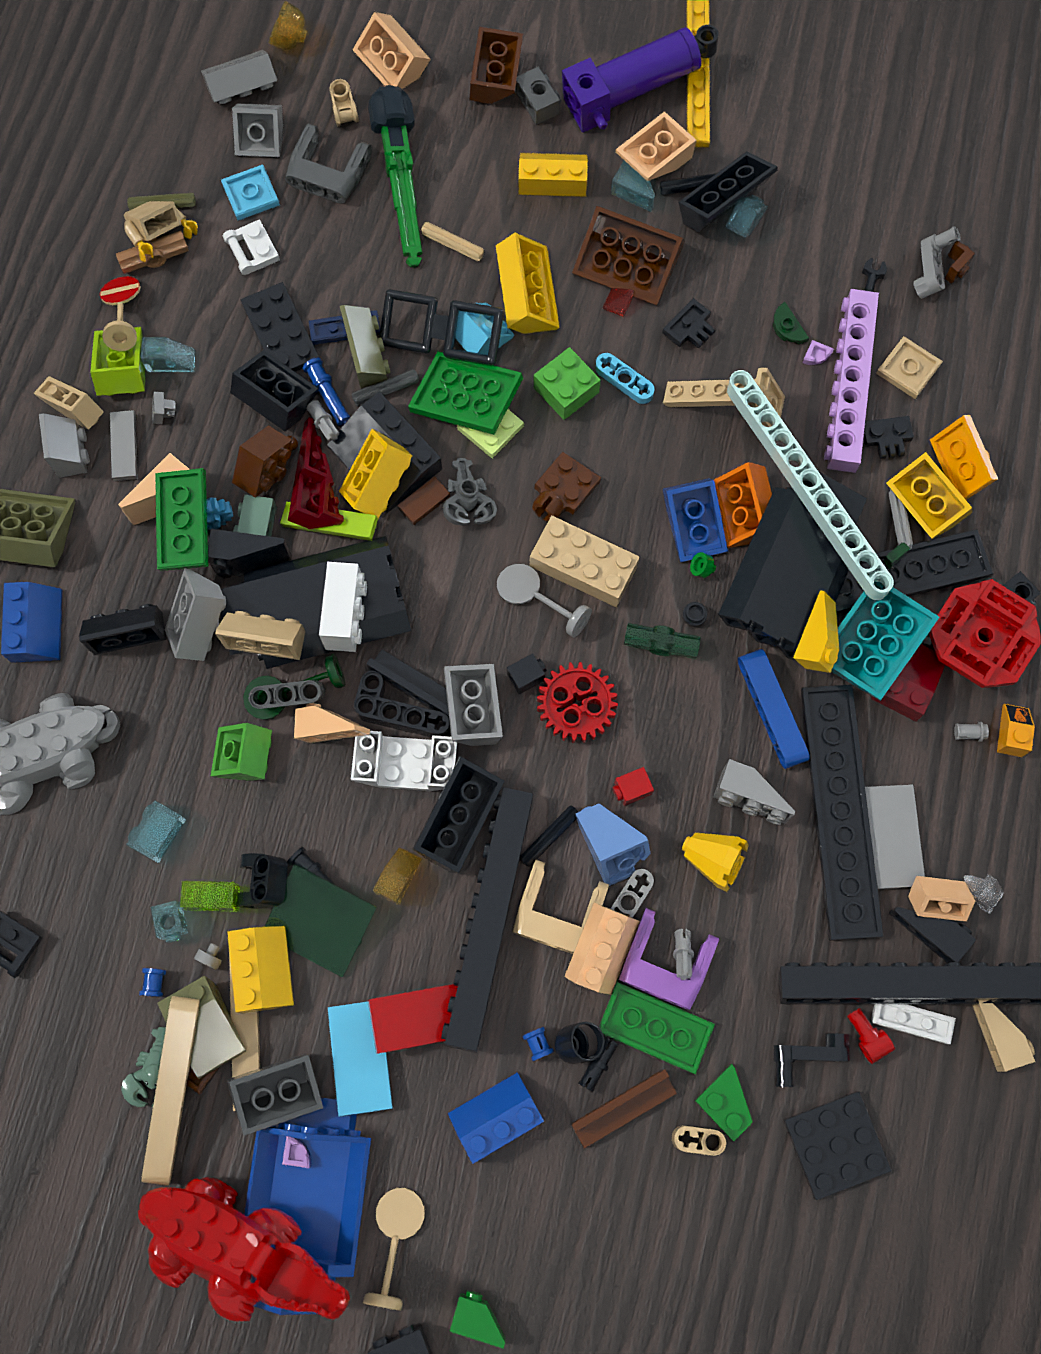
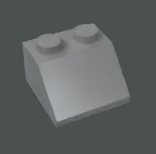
M235 105L232 108L235 155L280 157L283 135L282 105Z
M44 413L39 414L44 459L60 478L87 473L86 464L90 460L87 450L84 449V442L87 441L84 428H80L75 419Z

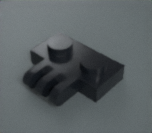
M693 298L663 328L662 333L679 347L688 340L694 346L700 348L703 345L702 341L706 342L709 339L708 335L712 336L715 333V329L706 322L710 317L711 311Z
M909 416L865 421L863 436L865 447L877 446L880 459H886V450L888 451L889 458H894L896 456L895 448L899 457L905 456L903 442L912 441L914 438Z

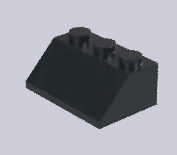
M263 350L232 373L230 393L286 432L302 418L308 404L312 402L319 388Z
M144 604L139 609H120L115 611V614L106 616L103 614L93 615L90 619L82 621L79 640L93 655L167 640L163 613L157 605Z

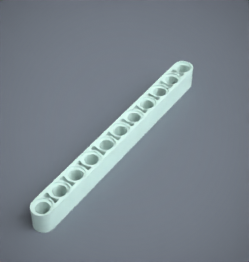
M744 370L735 371L729 380L728 396L867 596L873 600L883 599L893 587L891 574L752 376ZM740 383L743 384L745 387L738 388L734 384ZM748 403H756L758 407L753 408ZM762 422H768L772 427H765L762 425ZM781 441V442H783L786 446H785V447H779V446L776 445L775 442ZM789 461L797 462L799 467L791 466ZM803 481H810L813 487L805 486ZM817 501H824L828 507L819 506ZM831 521H838L842 527H834ZM845 541L853 542L856 548H849ZM859 562H867L870 566V569H865L861 567ZM874 582L882 583L884 590L877 589Z

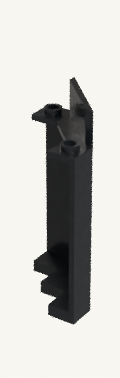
M819 472L858 527L857 522L867 498ZM803 481L805 486L813 487L810 481ZM775 487L718 615L727 626L747 630L758 643L779 647L786 658L795 660L793 657L819 592L825 591L836 602L849 568L793 488ZM817 501L819 506L828 507L824 501ZM831 521L834 527H842L838 521ZM845 541L849 548H856L853 542Z
M386 536L244 572V582L221 589L223 596L226 597L225 609L220 612L222 620L226 613L235 614L236 611H243L253 617L260 618V615H269L279 621H285V619L299 621L306 631L300 660L335 651L326 650L319 636L327 562L358 564L361 573H364V581H367L366 596H362L364 619L359 620V629H362L361 644L411 631ZM229 649L230 655L244 652ZM257 654L259 661L264 660L266 669L299 661Z

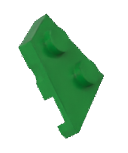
M730 1064L694 1101L734 1142L751 1125L752 1119L735 1067Z

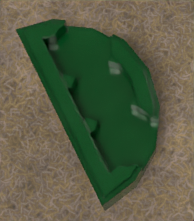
M786 302L782 303L774 314L773 328L775 333L783 341L788 340L796 342V344L808 342V335Z

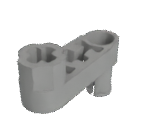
M955 226L939 235L933 234L921 240L924 276L914 281V288L921 299L945 288L941 251L942 248L960 241V233Z

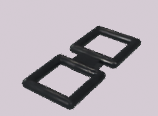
M392 289L386 291L379 338L382 337L385 347L428 354L431 351L432 338L445 340L443 355L447 358L491 366L496 364L504 316L502 308L453 300L450 303L449 316L436 314L438 304L436 297ZM394 300L428 305L422 343L389 338ZM459 311L494 317L488 355L453 349Z

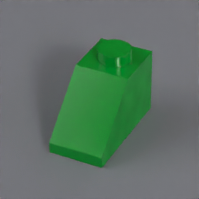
M467 1290L466 1294L460 1293L450 1332L504 1349L505 1336L488 1302L482 1300L483 1295Z

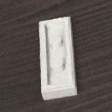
M874 1004L870 1023L949 1045L951 1044L956 1018L907 1004Z

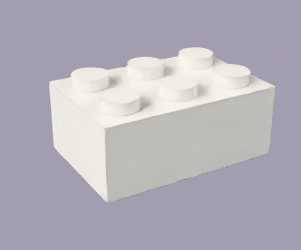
M327 562L319 636L326 650L356 652V645L361 644L362 629H359V620L364 619L362 596H366L367 581H364V573H361L358 564Z

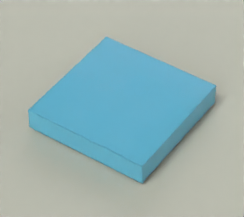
M264 165L221 180L237 220L280 205Z

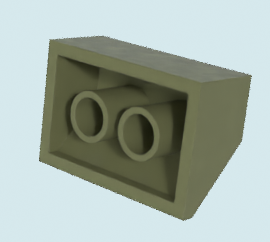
M349 305L340 306L360 388L386 380V374L390 373L388 360L382 359L381 352L385 351L382 337L377 338L375 330L379 329L376 315L371 316L369 308Z

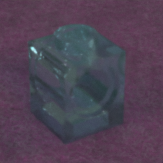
M176 900L151 907L156 938L165 940V943L181 940V935L188 934L182 903ZM174 916L175 925L167 930L165 928V921L168 917Z

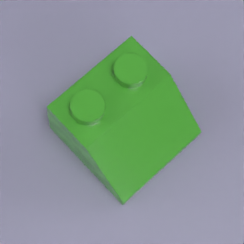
M250 723L218 727L211 776L246 781L265 779L268 769L267 759L271 747L272 730Z

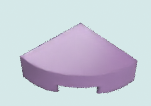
M812 340L802 363L808 365L823 363L831 356L834 349Z
M286 1137L282 1165L311 1167L308 1149L300 1140Z

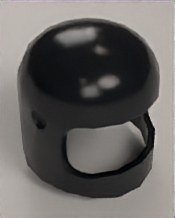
M587 1021L565 1026L555 1037L556 1053L559 1058L569 1064L593 1061L599 1057L605 1043L604 1034L598 1026ZM580 1025L589 1026L597 1037V1051L592 1056L587 1057L589 1050L588 1038L585 1032L578 1027Z

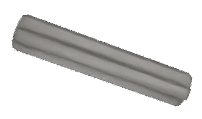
M890 489L888 494L898 545L905 542L911 549L913 541L906 507Z

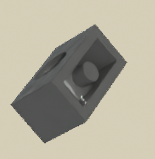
M539 67L517 76L515 93L536 125L559 115L561 97L558 91L553 90L548 76L543 74Z

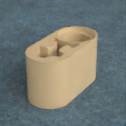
M682 1125L677 1127L672 1133L674 1146L684 1152L716 1156L721 1154L726 1147L724 1135L714 1129ZM687 1131L688 1136L699 1138L698 1143L687 1142L686 1146H683V1142L679 1141V1135L682 1136ZM711 1134H715L719 1140L718 1147L714 1150H709L705 1144L706 1138Z

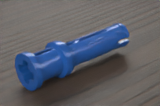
M313 358L303 365V371L308 373L312 384L319 388L318 391L322 395L337 425L343 426L351 417L331 384L332 377L325 372L322 366L323 361L321 358Z

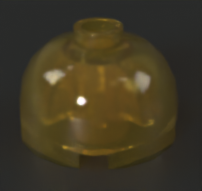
M287 1L282 5L279 17L274 24L269 38V44L283 50L295 48L298 42L303 43L308 30L304 29L305 18L302 12Z

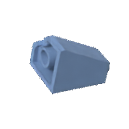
M601 804L586 807L576 813L579 828L604 883L609 884V886L629 878L636 871L634 865L640 859L645 860L651 854L647 837Z

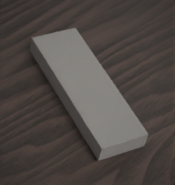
M134 410L110 412L112 479L114 481L138 479L136 414Z

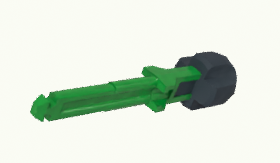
M386 85L379 87L369 100L368 111L371 130L376 134H381L386 173L387 178L390 177L394 208L397 211L403 256L409 257L406 263L410 267H418L422 257L417 256L422 255V246L412 179L413 161L407 135L415 125L413 107L408 94L397 86Z

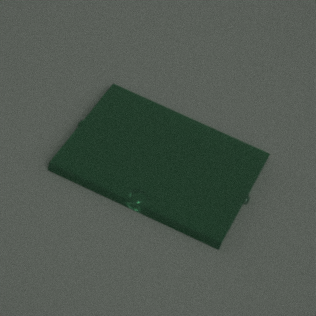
M295 864L286 881L285 898L279 906L273 907L264 927L285 926L288 949L338 976L344 977L358 946L362 943L364 933L377 907Z

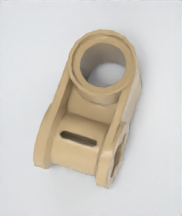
M342 79L334 80L330 85V94L337 127L341 126V123L349 121L359 122L356 105L353 101L348 82Z

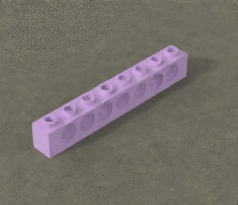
M851 289L848 297H844L842 301L841 312H845L844 318H841L839 325L842 339L838 340L836 353H840V358L836 360L834 374H838L837 381H834L832 386V395H835V402L831 403L829 416L833 417V420L827 430L830 446H826L824 459L828 460L827 469L856 473L861 463L879 296L877 292ZM849 357H854V358H856L857 360H856V361H855V360H852V359H850ZM847 378H852L855 382H851ZM844 399H850L853 403H848ZM842 420H847L850 425L844 424ZM843 441L847 443L848 446H842L839 442Z

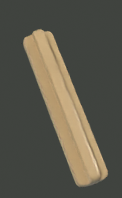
M425 222L421 229L422 235L476 261H480L484 255L483 248L434 224Z

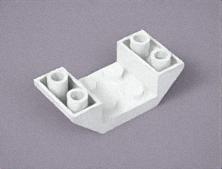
M370 731V735L355 737L351 781L379 788L419 791L443 790L455 767L457 742H453L452 737L432 736V740L386 737L382 735V732Z

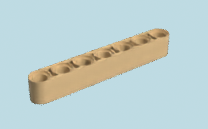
M172 996L142 1172V1183L169 1186L171 1182L200 999Z

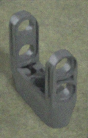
M308 123L291 154L285 180L296 189L337 203H344L356 189L372 154V145L365 142L357 144L344 172L310 161L318 144L319 128Z

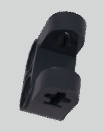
M259 853L241 854L240 868L252 870L250 892L237 893L236 906L241 908L279 906L283 902L286 892L288 870L286 860L281 857Z

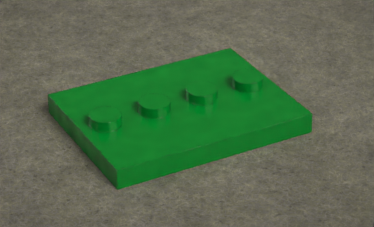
M437 352L408 408L411 413L495 435L523 380L521 372L493 365L447 358L442 352Z

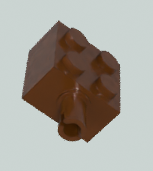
M269 425L240 445L232 483L255 498L262 492H267L275 482L281 481L287 473V469H285L286 463L291 456V451L298 447L296 438L293 437L291 439V435L285 436Z

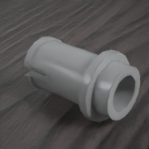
M978 722V724H955V739H978L979 742H982L983 739H988V725L982 722Z

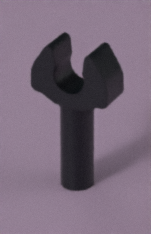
M873 258L865 263L862 274H865L868 278L864 291L873 292L876 280L884 279L887 272V266L884 261H882L879 270L872 268Z

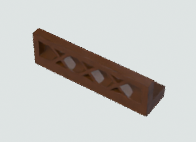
M665 1069L660 1070L572 1122L571 1126L584 1148L588 1147L677 1094L668 1079L667 1071Z

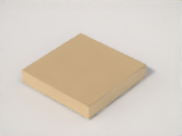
M903 336L876 374L916 399L943 361Z

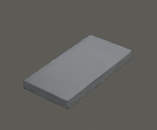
M914 786L865 787L877 888H912L916 876L925 877Z

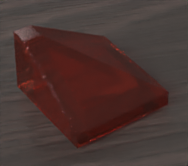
M612 288L603 309L624 317L633 299L634 290Z

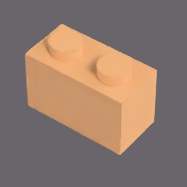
M916 876L908 895L917 916L967 922L975 903V899L965 881Z

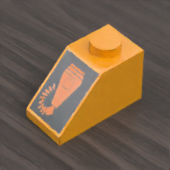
M1003 704L997 753L1023 757L1032 751L1035 726L1029 708Z

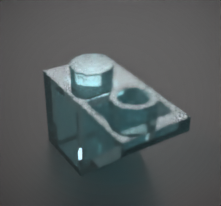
M755 195L737 201L725 227L743 237L751 235L768 206L763 204V199Z

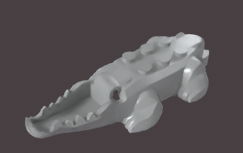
M59 693L40 703V713L26 717L12 724L0 719V815H10L19 812L29 801L33 793V784L60 776L68 789H75L88 784L95 775L94 760L91 753L99 747V744L109 742L116 737L120 729L118 716L110 708L103 705L92 707L74 706L73 698L69 694ZM106 719L107 725L104 729H102L104 721Z

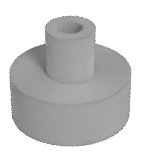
M211 943L206 952L199 949L194 959L218 970L222 960L216 957L220 947Z

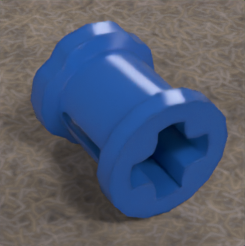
M142 968L144 980L143 988L139 991V995L163 997L161 987L166 970Z
M544 1027L522 1036L529 1044L533 1054L531 1057L532 1061L554 1052L553 1048H550L544 1035Z

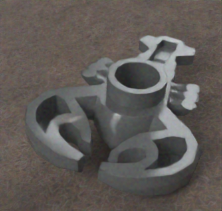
M457 458V461L452 462V467L458 471L456 481L448 480V491L455 494L443 504V515L449 522L455 525H468L470 520L464 519L468 518L465 510L470 511L476 504H480L473 517L476 518L480 514L483 517L475 519L474 524H486L497 513L496 503L490 497L479 492L487 490L482 478L474 480L469 470L473 463L466 458Z

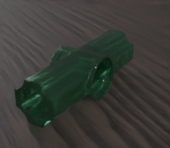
M628 623L624 645L647 649L652 654L659 656H670L673 654L697 659L701 637L678 633L673 628L657 625L652 628Z

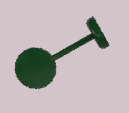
M334 654L325 658L327 672L302 680L320 681L329 677L335 688H342L346 685L341 666ZM261 676L252 680L246 687L243 696L244 706L248 713L262 720L273 719L278 716L285 706L257 709L250 704L248 698L250 691L254 687L281 684L282 682L271 676ZM288 687L282 691V697L286 701L287 692L291 691ZM261 690L257 698L261 704H265L268 696L265 691Z

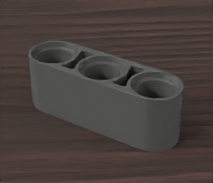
M318 680L257 686L250 691L248 699L250 704L257 709L314 703L323 699L325 687ZM311 684L317 688L315 698H310L307 695V688ZM286 687L290 688L293 693L290 701H286L282 697V691ZM261 690L265 691L268 696L265 704H261L257 698Z

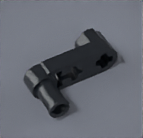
M825 1033V1047L774 1045V1062H776L777 1075L776 1087H793L792 1062H795V1060L850 1062L849 1034Z

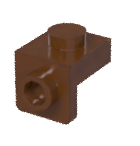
M956 241L948 254L955 262L944 279L951 284L958 277L962 279L970 269L969 264L975 253L967 245Z

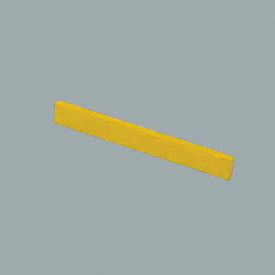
M687 0V28L695 36L699 27L706 24L709 25V0ZM701 58L700 69L687 74V132L696 139L695 147H709L710 145L709 58Z

